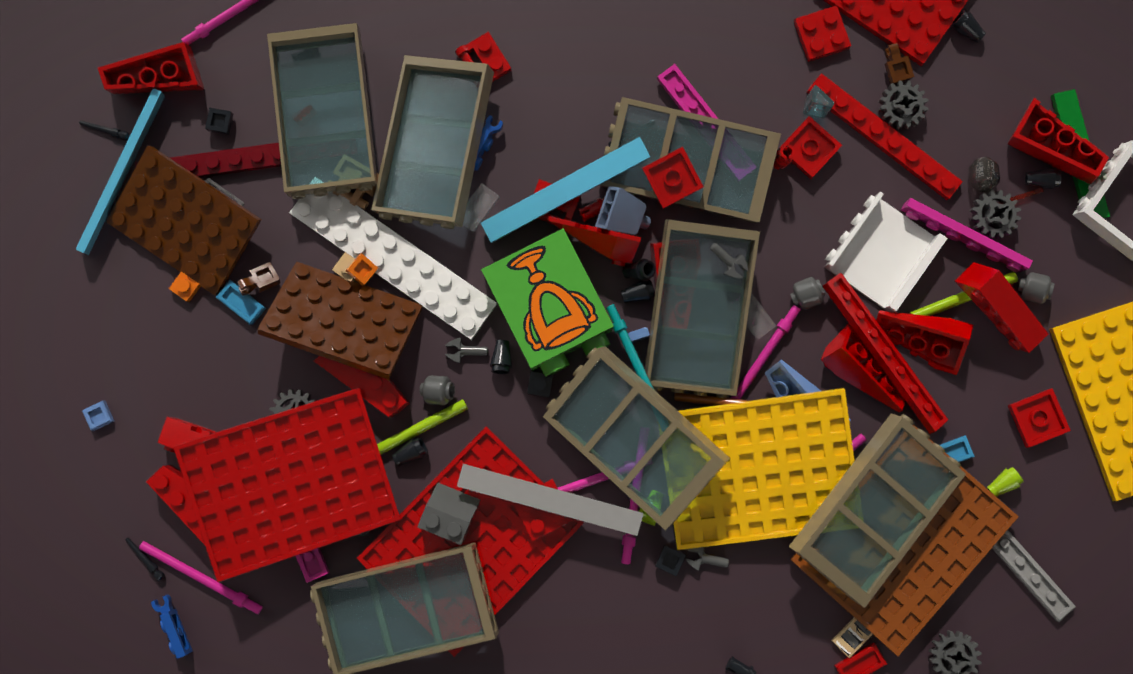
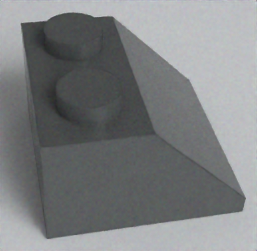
M437 483L417 527L461 545L465 540L480 499Z

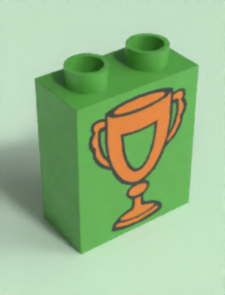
M564 228L481 269L532 371L541 367L545 377H548L570 365L565 356L566 354L582 347L587 356L594 348L598 349L610 345L606 334L612 332L614 326Z

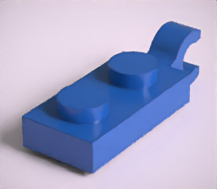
M491 115L487 117L486 124L482 129L474 168L476 171L479 170L483 162L481 157L484 151L488 152L492 146V134L500 132L503 128V121L501 120L497 126L491 125L493 121V116Z
M170 595L163 596L164 606L159 605L157 599L151 601V605L155 611L162 613L160 615L161 628L168 635L171 653L178 659L193 652L178 612L176 609H173Z

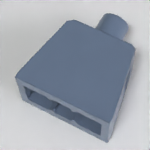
M608 186L595 227L636 235L639 228L646 230L650 226L651 219L644 215L646 210L645 203L622 188Z

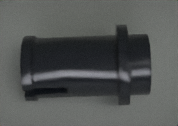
M731 656L725 666V669L733 674H756L753 666L749 667Z

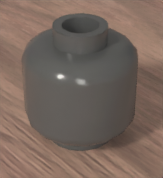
M1030 272L1027 274L1026 279L1021 278L1018 291L1022 292L1023 300L1043 304L1046 300L1051 299L1055 283L1051 282L1050 276Z
M813 277L796 282L793 285L794 292L790 293L795 306L800 304L804 310L821 304L823 297L826 296L820 280H815Z
M431 375L425 379L424 383H421L420 395L423 396L424 401L429 405H447L454 398L455 385L447 376Z

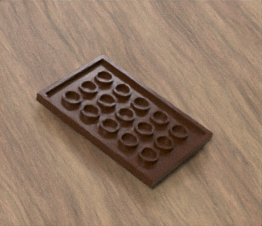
M147 146L106 222L179 272H183L198 282L200 286L216 296L223 289L262 219L153 146Z
M296 261L257 330L261 336L389 380L420 316L422 305L366 285L362 286L355 281L350 282L343 277Z

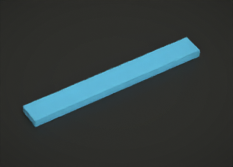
M155 88L152 89L76 250L89 255L165 98L161 91Z
M638 137L481 222V225L490 242L493 243L651 157L641 138Z

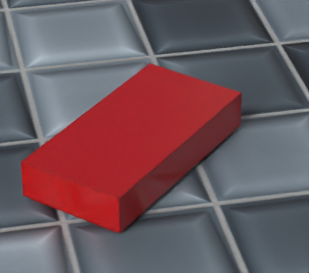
M873 642L854 653L850 658L847 657L835 664L834 667L838 674H871L887 665L877 645Z

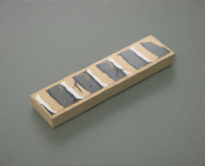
M853 618L831 641L850 658L873 634Z

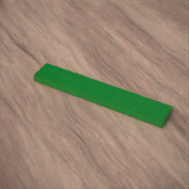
M1073 89L1051 95L1056 117L1065 125H1070L1074 128V132L1080 137L1086 138L1089 141L1076 90ZM1072 176L1078 199L1080 200L1088 193L1090 184ZM1103 195L1093 211L1105 219L1110 217L1105 196Z

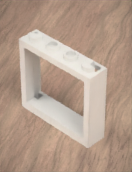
M1132 140L1121 143L1117 149H1114V156L1106 162L1100 176L1089 185L1088 193L1077 202L1079 205L1072 215L1133 261V241L1093 211L1130 157L1133 158Z

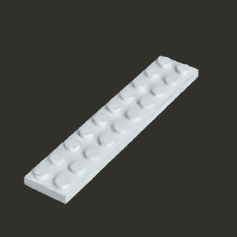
M315 177L310 184L324 182ZM328 192L326 196L309 194L297 201L289 212L291 215L356 259L362 253L378 267L375 272L377 275L470 340L475 337L496 307L497 302L360 207L350 204V201L340 194L339 196L332 192Z

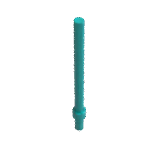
M614 304L609 305L606 309L613 322V330L615 334L619 335L636 374L653 388L626 331L628 327L624 319L620 318ZM651 404L652 409L658 419V422L664 432L669 427L670 423L668 419Z

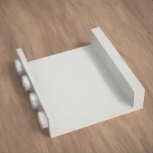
M879 192L875 196L870 195L863 205L866 209L862 214L858 213L851 222L853 225L850 232L845 231L838 240L841 243L837 250L832 249L825 260L828 263L824 268L834 275L842 273L851 287L885 311L896 312L948 238L941 233L933 236L883 201L881 197L884 194Z

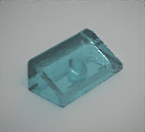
M814 85L806 97L803 113L823 119L834 106V101L818 86Z

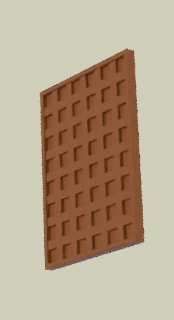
M904 431L875 462L922 505L948 472L946 468ZM961 466L959 468L966 473L964 478L865 608L850 599L797 553L790 559L896 656L903 652L1019 517ZM870 469L858 484L862 520L886 542L892 545L917 513V510ZM859 528L821 532L811 545L859 587L886 553L882 547Z

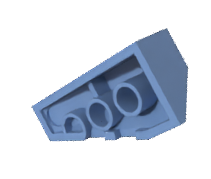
M782 359L765 372L776 397L821 391Z

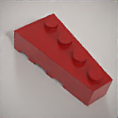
M185 42L98 67L104 89L112 94L151 92L154 88L161 92L205 90L192 48Z
M1034 97L1007 145L1084 182L1092 184L1099 177L1109 157L1086 138L1080 137L1074 132V128L1070 125H1065L1056 117L1055 113L1045 109L1040 105L1041 102Z
M973 262L955 280L958 286L993 322L997 330L1005 335L1013 349L1030 353L1049 335L1000 270Z
M322 356L314 360L315 363L350 389L360 388L362 398L388 417L393 418L410 404L391 379L388 380Z
M167 417L157 443L165 445V450L175 453L174 445L216 433V431L175 417Z
M172 465L162 466L146 483L205 545L182 472Z

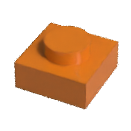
M360 253L345 271L363 286L377 271L378 267Z
M181 271L169 289L185 301L190 302L201 286Z

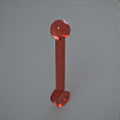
M1043 187L1013 196L1010 200H1019L1044 192Z

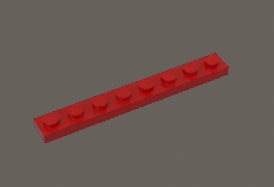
M822 73L807 90V94L945 200L950 199L963 182Z
M837 274L822 287L929 434L936 432L948 421V418L843 274Z

